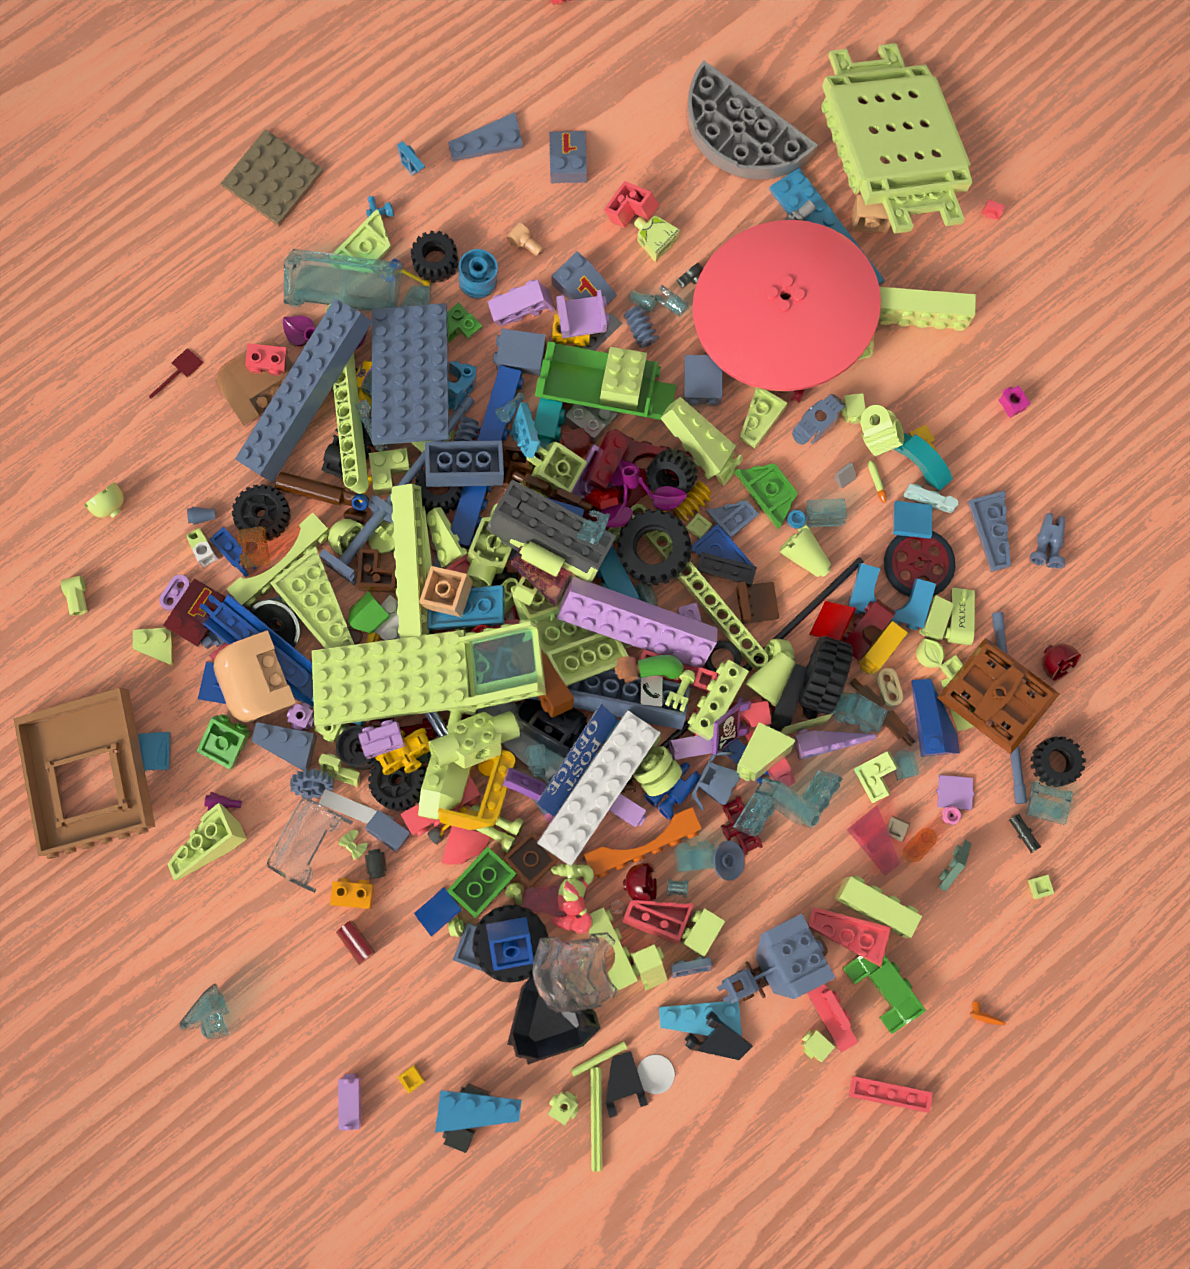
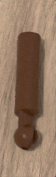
M282 471L276 480L277 490L337 506L342 504L352 506V500L357 495L347 492L343 487Z

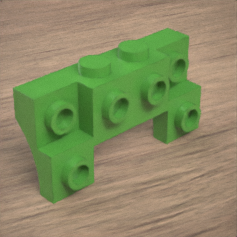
M457 303L447 311L448 343L458 336L460 332L469 340L479 329H483L471 313H468L460 303Z
M857 956L842 968L855 985L868 976L891 1008L879 1018L891 1034H894L926 1011L911 989L913 987L906 978L903 979L900 976L898 966L894 962L890 963L886 956H884L882 967L861 956Z

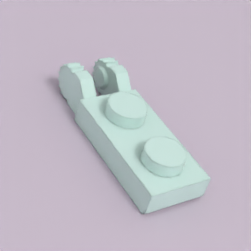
M909 484L903 494L907 499L921 504H930L933 509L952 513L959 505L958 500L952 496H941L940 493L923 489L918 484Z

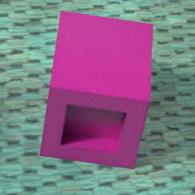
M1019 385L1015 388H1012V386L1002 391L1003 395L999 398V402L1009 418L1025 411L1031 404ZM1010 398H1015L1017 403H1013Z

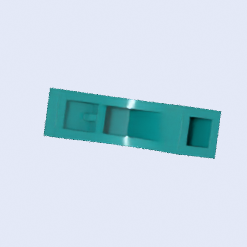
M904 433V444L893 450L913 461L921 470L926 483L940 491L953 480L946 463L925 440L916 434L912 437Z

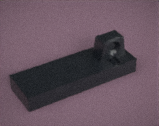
M701 552L697 567L700 573L737 583L746 581L748 586H752L757 569L756 566Z

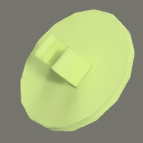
M384 520L369 538L371 549H378L381 554L395 549L393 523Z

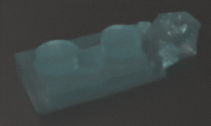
M363 400L355 406L372 440V407L367 400ZM386 444L374 445L376 450L381 452L388 449Z

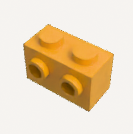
M338 878V882H332L330 905L372 909L375 885H371L369 880H358V883H350V879Z

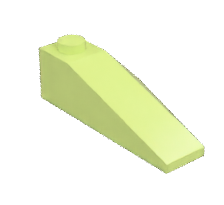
M218 803L202 816L200 825L196 830L193 829L189 834L191 837L185 845L179 847L167 865L175 881L229 853L247 840L241 824L222 804Z

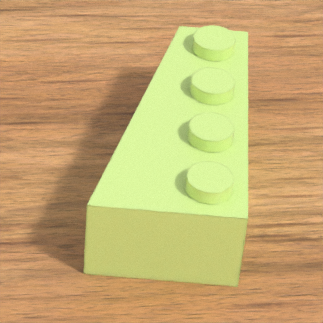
M681 397L672 402L661 416V420L675 438L678 437L681 440L685 451H689L695 458L696 465L698 467L701 466L706 472L704 475L707 479H710L722 470L736 447L726 436Z

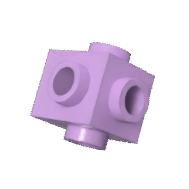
M303 702L301 705L296 703L294 707L291 706L287 713V721L292 724L291 728L299 731L303 729L309 731L314 726L313 707ZM302 712V713H303V718L298 719L300 713Z

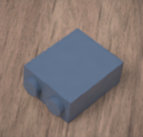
M501 329V335H497L496 346H499L498 352H494L493 363H496L497 370H499L501 365L520 370L522 374L540 376L546 335Z
M685 355L684 400L690 406H697L699 404L717 406L721 404L722 369L708 355Z

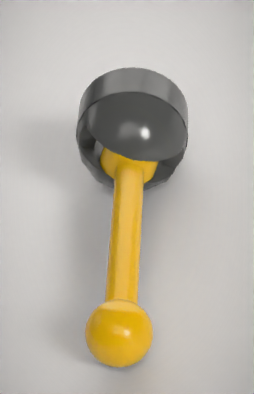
M462 807L459 813L464 814L468 811V808ZM446 824L442 828L434 827L427 835L432 842L438 845L444 839V831L450 825Z

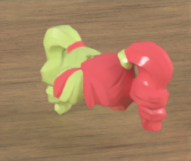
M573 863L571 866L568 864H558L557 867L553 866L551 868L553 874L568 877L561 884L558 893L559 910L567 915L553 917L551 924L556 925L558 928H564V930H574L578 934H583L589 931L592 926V917L586 909L584 894L588 885L593 881L594 871L589 865L584 864L576 865ZM580 877H583V878H584L583 881H580V880H578V879H579Z

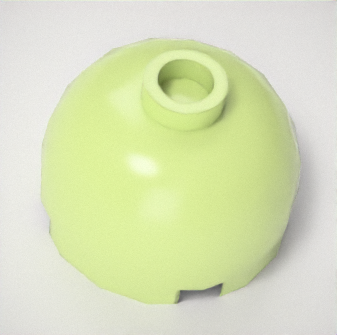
M115 482L84 504L94 516L105 518L110 515L113 518L121 512L119 508L124 502V496Z
M341 519L330 528L328 542L332 550L341 556L364 526L352 519Z

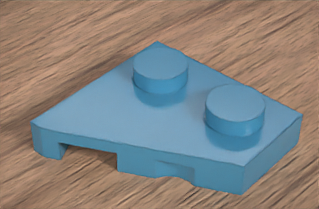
M403 141L397 145L401 164L411 175L425 168V165L417 158L414 149L410 145L407 146Z

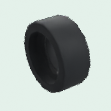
M717 641L705 662V667L707 670L717 671L712 664L711 658L716 650L723 648L733 654L734 663L740 666L742 661L740 651L731 642Z

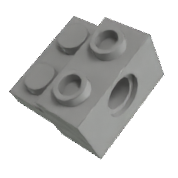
M575 404L565 415L564 424L588 443L595 445L608 426L617 417V413Z

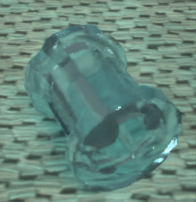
M668 878L667 896L671 894L683 895L684 898H687L688 880L673 881Z

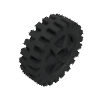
M256 484L252 488L247 487L245 492L241 491L239 493L240 496L235 498L236 503H233L232 506L233 521L237 529L248 539L256 542L271 541L274 537L278 538L281 532L284 533L285 527H288V520L291 516L290 507L285 497L276 488L274 489L272 486H266L265 484H261V486ZM260 510H265V514L263 516H257V513Z
M380 761L373 764L375 767L370 770L371 776L368 777L370 784L368 785L372 796L381 805L391 810L400 811V809L407 810L409 806L414 807V803L420 802L421 788L427 771L422 762L421 766L413 772L406 773L404 770L405 766L389 775H384ZM402 777V781L395 785L396 779Z

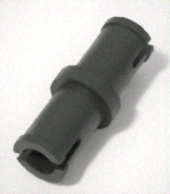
M1020 814L1009 819V822H1011L1019 834L1018 838L1023 840L1030 853L1041 848V845L1031 833L1033 830L1027 827Z

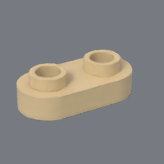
M891 668L882 669L877 675L882 698L886 705L897 706L903 700V692L897 673ZM888 676L890 678L889 682L884 681L883 677ZM889 694H893L895 700H891Z

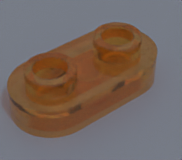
M930 828L919 830L904 847V858L909 862L920 861L935 845L937 841L936 833ZM923 835L928 836L927 842L923 841ZM911 849L916 851L915 856L910 855Z

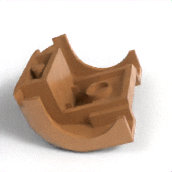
M262 341L260 343H257L259 345L280 347L277 343L272 341ZM247 350L219 368L216 374V384L243 425L254 420L266 410L294 365L288 355L286 374L281 373L280 376L270 375L269 372L264 371L261 374H255L247 370L245 366Z

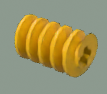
M701 481L696 483L697 486L691 488V491L687 493L686 499L680 505L672 509L680 519L686 522L689 521L687 515L694 517L693 510L698 513L700 512L698 505L703 508L705 507L704 500L708 503L711 502L709 496L712 494L709 488Z

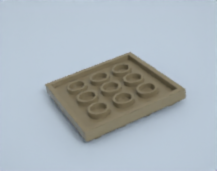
M265 129L224 178L221 185L273 223L280 226L324 171L317 164Z

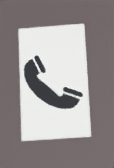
M650 676L641 678V705L662 707L663 677Z

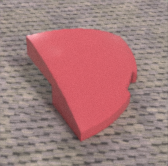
M452 826L442 863L454 865L467 862L468 859L478 856L486 848L491 837L474 830Z

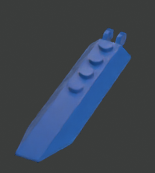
M210 594L207 598L213 604L215 603L218 608L212 612L203 603L199 606L210 615V618L203 625L228 645L268 630L275 648L276 657L294 699L314 708V702L311 701L313 698L312 662L229 594L222 603Z

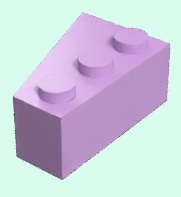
M530 280L524 286L514 287L508 293L496 295L492 300L487 301L493 320L499 326L523 320L522 316L532 313L533 316H537L539 311L550 309V312L556 310L550 291L539 280Z

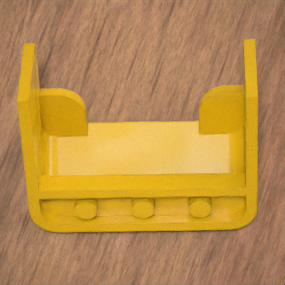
M501 750V755L479 763L478 770L480 774L489 777L479 812L469 810L463 814L438 808L440 823L467 830L495 825L499 820L508 787L503 786L508 768H515V756L509 751Z

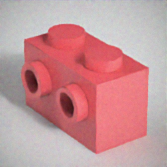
M247 343L245 366L247 370L255 374H261L262 371L269 372L270 375L280 376L281 373L286 374L287 348Z

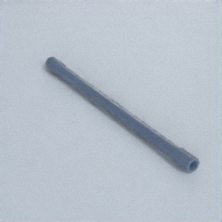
M992 613L997 647L1007 653L1004 613ZM1018 745L1010 755L1014 781L1013 790L1015 804L1027 803Z

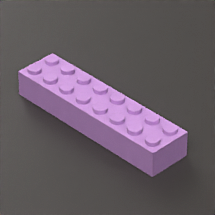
M572 577L559 604L557 616L559 620L660 655H673L682 663L693 667L702 668L717 644V627L576 577Z

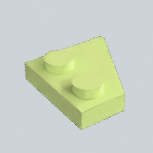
M166 628L133 630L134 650L173 665V633Z

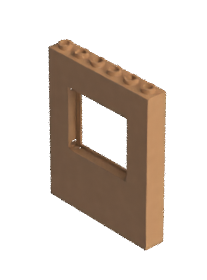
M116 688L13 718L38 856H46L47 859L59 857V853L62 852L65 854L77 852L76 848H93L95 843H111L113 838H129L131 833L144 834L149 832V828L156 827L129 689ZM109 752L118 805L64 819L55 767Z

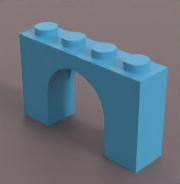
M859 563L847 605L856 608L854 613L862 615V612H866L864 609L869 602L872 601L874 603L876 601L874 589L880 568ZM915 578L907 603L903 607L893 610L896 613L889 623L892 621L899 625V622L906 623V628L918 630V627L924 628L936 584Z

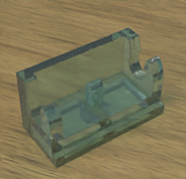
M845 498L807 500V526H844L847 519Z
M590 511L589 514L595 516L597 521L584 520L577 538L598 545L610 514L606 513L605 515L597 511Z

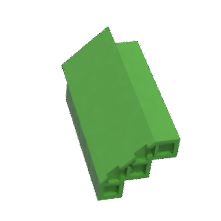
M548 341L540 378L537 381L535 397L661 420V416L667 407L674 401L677 385L655 381V377L659 378L661 366H658L656 361L646 360L637 411L600 405L601 388L609 353Z

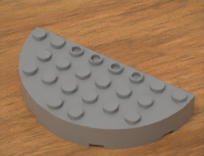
M705 60L696 70L689 89L687 121L695 144L702 154L714 165L738 177L757 180L772 179L790 174L804 166L815 156L818 144Z

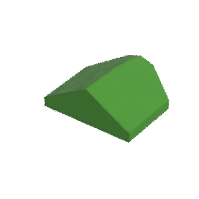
M368 591L350 607L347 621L354 629L372 634L391 616Z

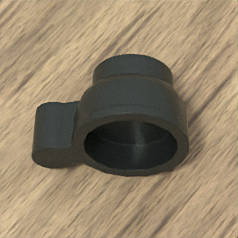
M699 262L696 263L676 281L682 288L689 282L695 285L703 267Z
M505 566L502 573L495 574L491 585H501L509 578H514L519 582L518 573H509Z

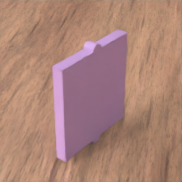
M939 775L938 789L936 790V793H938L937 807L945 808L953 805L958 809L972 810V799L975 795L973 792V778Z

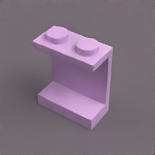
M597 290V296L568 301H565L564 295L556 296L562 338L607 331V325H610L608 313L605 314L604 311L607 303L606 297L601 294V290Z

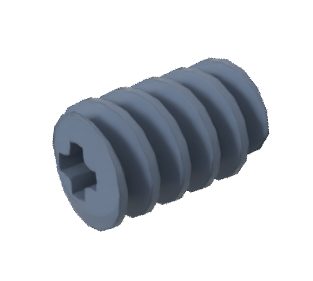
M636 306L628 310L624 314V318L627 320V325L630 326V331L633 333V338L636 339V344L639 348H645L657 341L659 336H653L656 329H649L653 326V323H647L650 320V316H644L647 310H640L641 306Z
M461 417L462 423H459V430L456 431V437L453 438V441H474L473 438H478L479 436L475 432H480L481 430L478 426L479 423L472 418Z

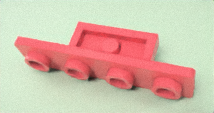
M825 984L808 992L810 1000L839 1051L843 1052L857 1044L858 1041L850 1029L851 1024L849 1021L851 1017L846 1009L842 1010L839 1002L841 1000L838 994L827 989Z

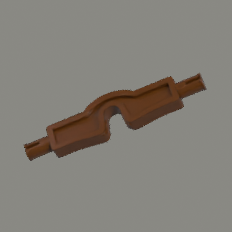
M517 471L513 474V479L523 482L524 486L538 491L552 500L576 506L589 512L592 511L593 504L583 501L582 497L559 487L557 490H554L549 482L532 475H524Z
M856 678L849 683L858 691L856 696L868 707L869 713L875 722L886 726L897 739L902 738L909 746L916 742L907 733L909 728L893 710L885 715L880 714V709L885 705L883 699L875 694L867 685L863 687Z

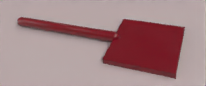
M187 348L171 362L178 370L151 393L149 398L152 399L180 372L188 378L203 362Z

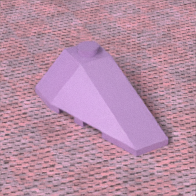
M808 729L797 731V735L793 739H795L794 744L798 758L801 760L876 739V734L815 730L809 732Z

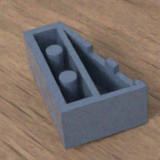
M256 722L252 742L302 771L304 769L310 770L317 736L314 733Z

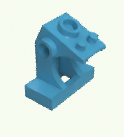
M459 361L449 362V373L459 379L456 383L448 380L449 408L455 411L462 399L475 388L477 367L470 364H461Z

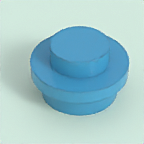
M793 510L789 513L787 522L790 527L799 529L805 525L806 516L800 510Z

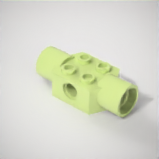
M498 504L493 506L489 517L481 519L466 558L470 563L466 574L473 580L472 586L474 587L491 586L495 574L503 572L512 549L503 544L499 537L486 530Z
M511 711L494 717L486 712H482L448 725L447 735L429 741V749L437 767L455 762L465 769L501 755L502 743L519 737L520 730Z

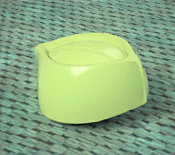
M925 638L917 648L916 657L925 667L939 668L944 661L945 651L938 641Z

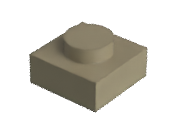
M892 815L884 835L903 842L910 823Z

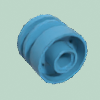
M482 249L470 250L462 256L459 262L458 281L463 293L469 297L479 299L489 296L495 290L498 266L494 256Z

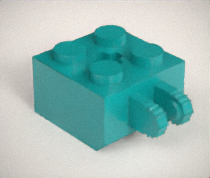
M540 398L534 427L537 430L540 446L544 449L549 443H560L562 434L560 426H564L565 409H563L562 402Z

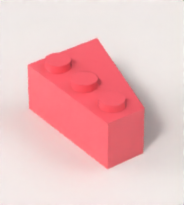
M630 900L622 923L677 945L682 937L693 904Z

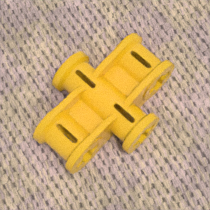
M424 728L414 731L407 737H404L405 733L401 731L405 746L375 757L377 761H380L384 775L392 774L405 766L404 770L406 773L413 772L421 766V762L416 758L430 751L429 740Z

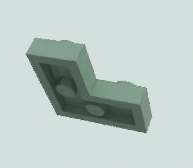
M964 840L961 845L957 844L952 851L954 856L948 864L949 868H944L939 875L941 880L939 888L945 892L966 865L972 844L967 840Z

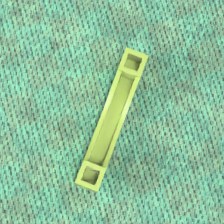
M314 513L310 514L299 524L301 529L295 544L279 563L257 576L246 579L239 577L227 588L228 592L243 607L247 609L254 606L262 594L266 595L272 589L270 583L283 573V568L288 569L315 546L323 544L328 540L329 529Z

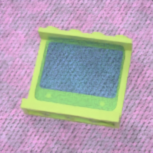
M521 620L519 624L515 625L504 624L498 629L487 628L481 633L470 632L466 633L464 637H459V642L466 644L471 697L464 699L466 707L475 710L546 694L539 627L531 622V620Z

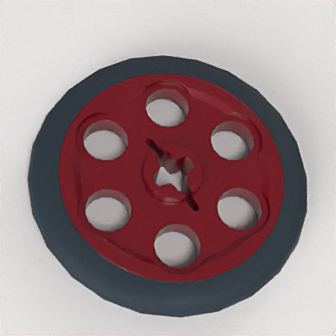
M932 531L931 539L897 535L889 543L885 551L884 570L887 579L897 591L910 597L915 578L926 577L928 582L935 583L933 596H936L944 591L954 576L956 563L953 550L947 540ZM913 540H918L921 543L919 550L911 547ZM932 546L937 547L939 550L938 556L930 555L929 548ZM904 552L907 556L906 561L900 562L897 559V553ZM918 559H920V561L926 562L922 565L921 568L919 567V565L914 564L918 561ZM940 565L943 569L942 574L936 575L933 572V566ZM907 570L910 573V579L903 580L900 577L901 571Z

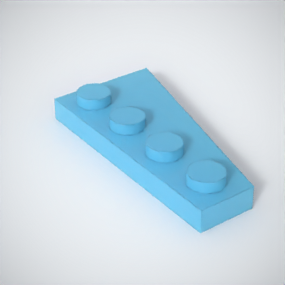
M520 402L510 435L513 436L514 441H517V445L521 447L523 454L526 457L533 458L535 452L540 448V440L537 437V430H535L534 421L531 417L532 412L529 410L528 403Z
M722 1001L659 1007L660 1028L708 1036L714 1029L706 1024L708 1020L706 1015L712 1011L724 1024L742 1036L739 1001L731 1003V1001L724 1003Z

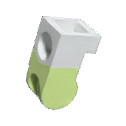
M201 528L186 534L195 557L203 568L218 560Z

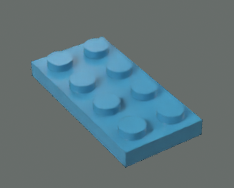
M504 586L471 588L462 617L428 610L427 628L429 630L477 627L478 625H504Z

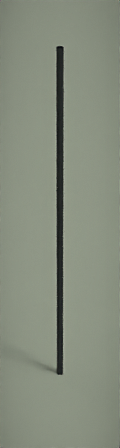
M858 557L773 639H784L858 569L859 563L863 564L864 561ZM760 656L754 657V661L757 664L763 659ZM748 663L743 666L748 671L752 669ZM690 717L684 722L682 730L677 729L660 746L668 749L669 740L679 739L690 726L688 720ZM632 778L627 783H632Z

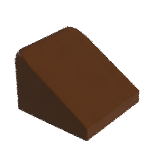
M348 508L343 516L345 519H352L363 525L365 524L367 511H357L353 508Z

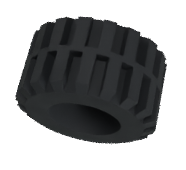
M433 230L430 231V234L422 233L423 237L418 236L416 238L417 242H413V248L411 249V258L415 271L418 272V276L421 278L424 276V280L428 281L431 279L433 283H436V280L443 282L445 277L449 279L450 273L454 274L456 272L455 268L458 267L459 260L456 244H454L452 238L449 239V235L446 233L442 235L441 231L434 233ZM432 251H440L445 254L443 259L438 262L425 260L426 255Z
M671 448L666 449V451L662 450L647 468L646 477L648 479L646 482L650 484L649 489L656 491L657 488L669 486L688 493L698 477L696 475L698 469L694 468L696 463L691 461L692 457L690 455L686 456L685 451L679 452V449L676 448L673 451ZM665 469L674 471L679 480H673L668 477Z
M425 467L424 471L420 470L418 472L419 476L415 478V485L421 487L422 507H425V511L429 510L430 512L434 508L441 507L443 512L448 514L450 509L452 511L455 510L461 497L462 486H448L449 490L445 494H432L428 490L429 487H426Z
M1058 736L1052 737L1039 743L1032 752L1034 756L1030 759V761H1033L1031 769L1036 771L1033 773L1035 777L1039 776L1041 783L1046 782L1047 786L1054 785V787L1065 786L1075 782L1077 778L1081 777L1082 774L1080 772L1085 769V766H1082V764L1086 763V759L1082 758L1084 752L1083 750L1079 751L1080 745L1078 743L1073 744L1074 740L1071 738L1066 739L1064 736L1059 738ZM1052 751H1058L1065 757L1066 768L1063 773H1059L1051 767L1049 757Z

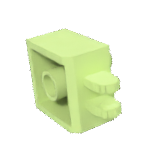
M557 442L547 444L545 449L540 446L539 450L536 451V453L541 455L540 459L535 456L533 458L526 457L529 462L536 466L531 474L532 476L549 482L554 490L560 487L569 492L572 491L587 461Z

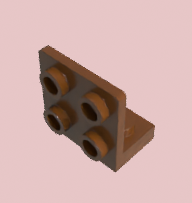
M746 581L738 582L736 592L742 624L779 619L773 582L752 584V586L746 585Z

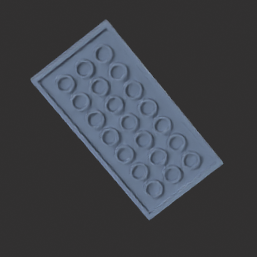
M446 303L372 309L373 445L449 439L448 324Z

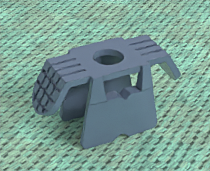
M830 394L825 400L821 399L811 406L793 429L792 435L794 440L802 445L806 444L813 435L815 437L811 442L812 445L820 440L836 425L837 414L846 407L844 402L835 394ZM820 410L824 411L827 415L824 421H818L815 418V414Z
M719 752L717 755L712 753L705 765L700 778L691 792L692 798L701 811L704 808L696 796L698 788L720 805H725L731 796V790L736 786L740 778L739 773L714 764L712 761L715 756L733 755V752Z

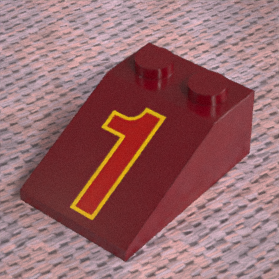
M194 578L163 624V627L198 647L208 631V628L203 623L210 618V615L199 606L203 603L214 612L218 606L215 603L213 604L207 597L211 594L221 603L226 597Z

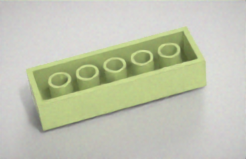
M880 287L881 309L878 323L881 325L898 324L902 327L915 325L918 328H953L955 331H962L967 329L975 316L976 294Z

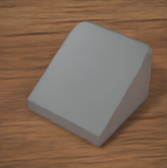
M848 463L836 472L834 480L841 488L846 487L856 479L853 464Z

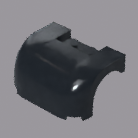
M528 698L525 699L523 704L519 701L514 713L515 720L522 734L564 759L588 724L585 722L587 718L584 717V714L575 708L551 717L548 712L544 711L541 701Z

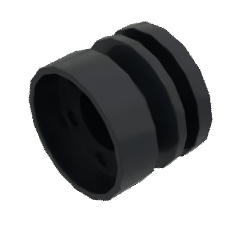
M357 725L348 727L338 736L336 752L341 761L346 765L359 770H368L375 767L373 764L379 761L375 757L367 759L364 752H360L362 745L358 734L363 733L362 730L366 727Z

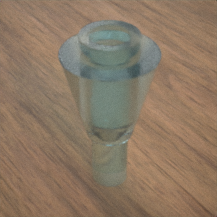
M519 393L513 400L496 408V417L501 422L509 423L518 404L525 398L524 395Z

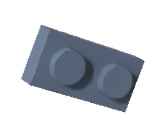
M705 956L696 957L693 961L688 962L686 960H679L671 965L673 978L712 971L710 957L705 958Z

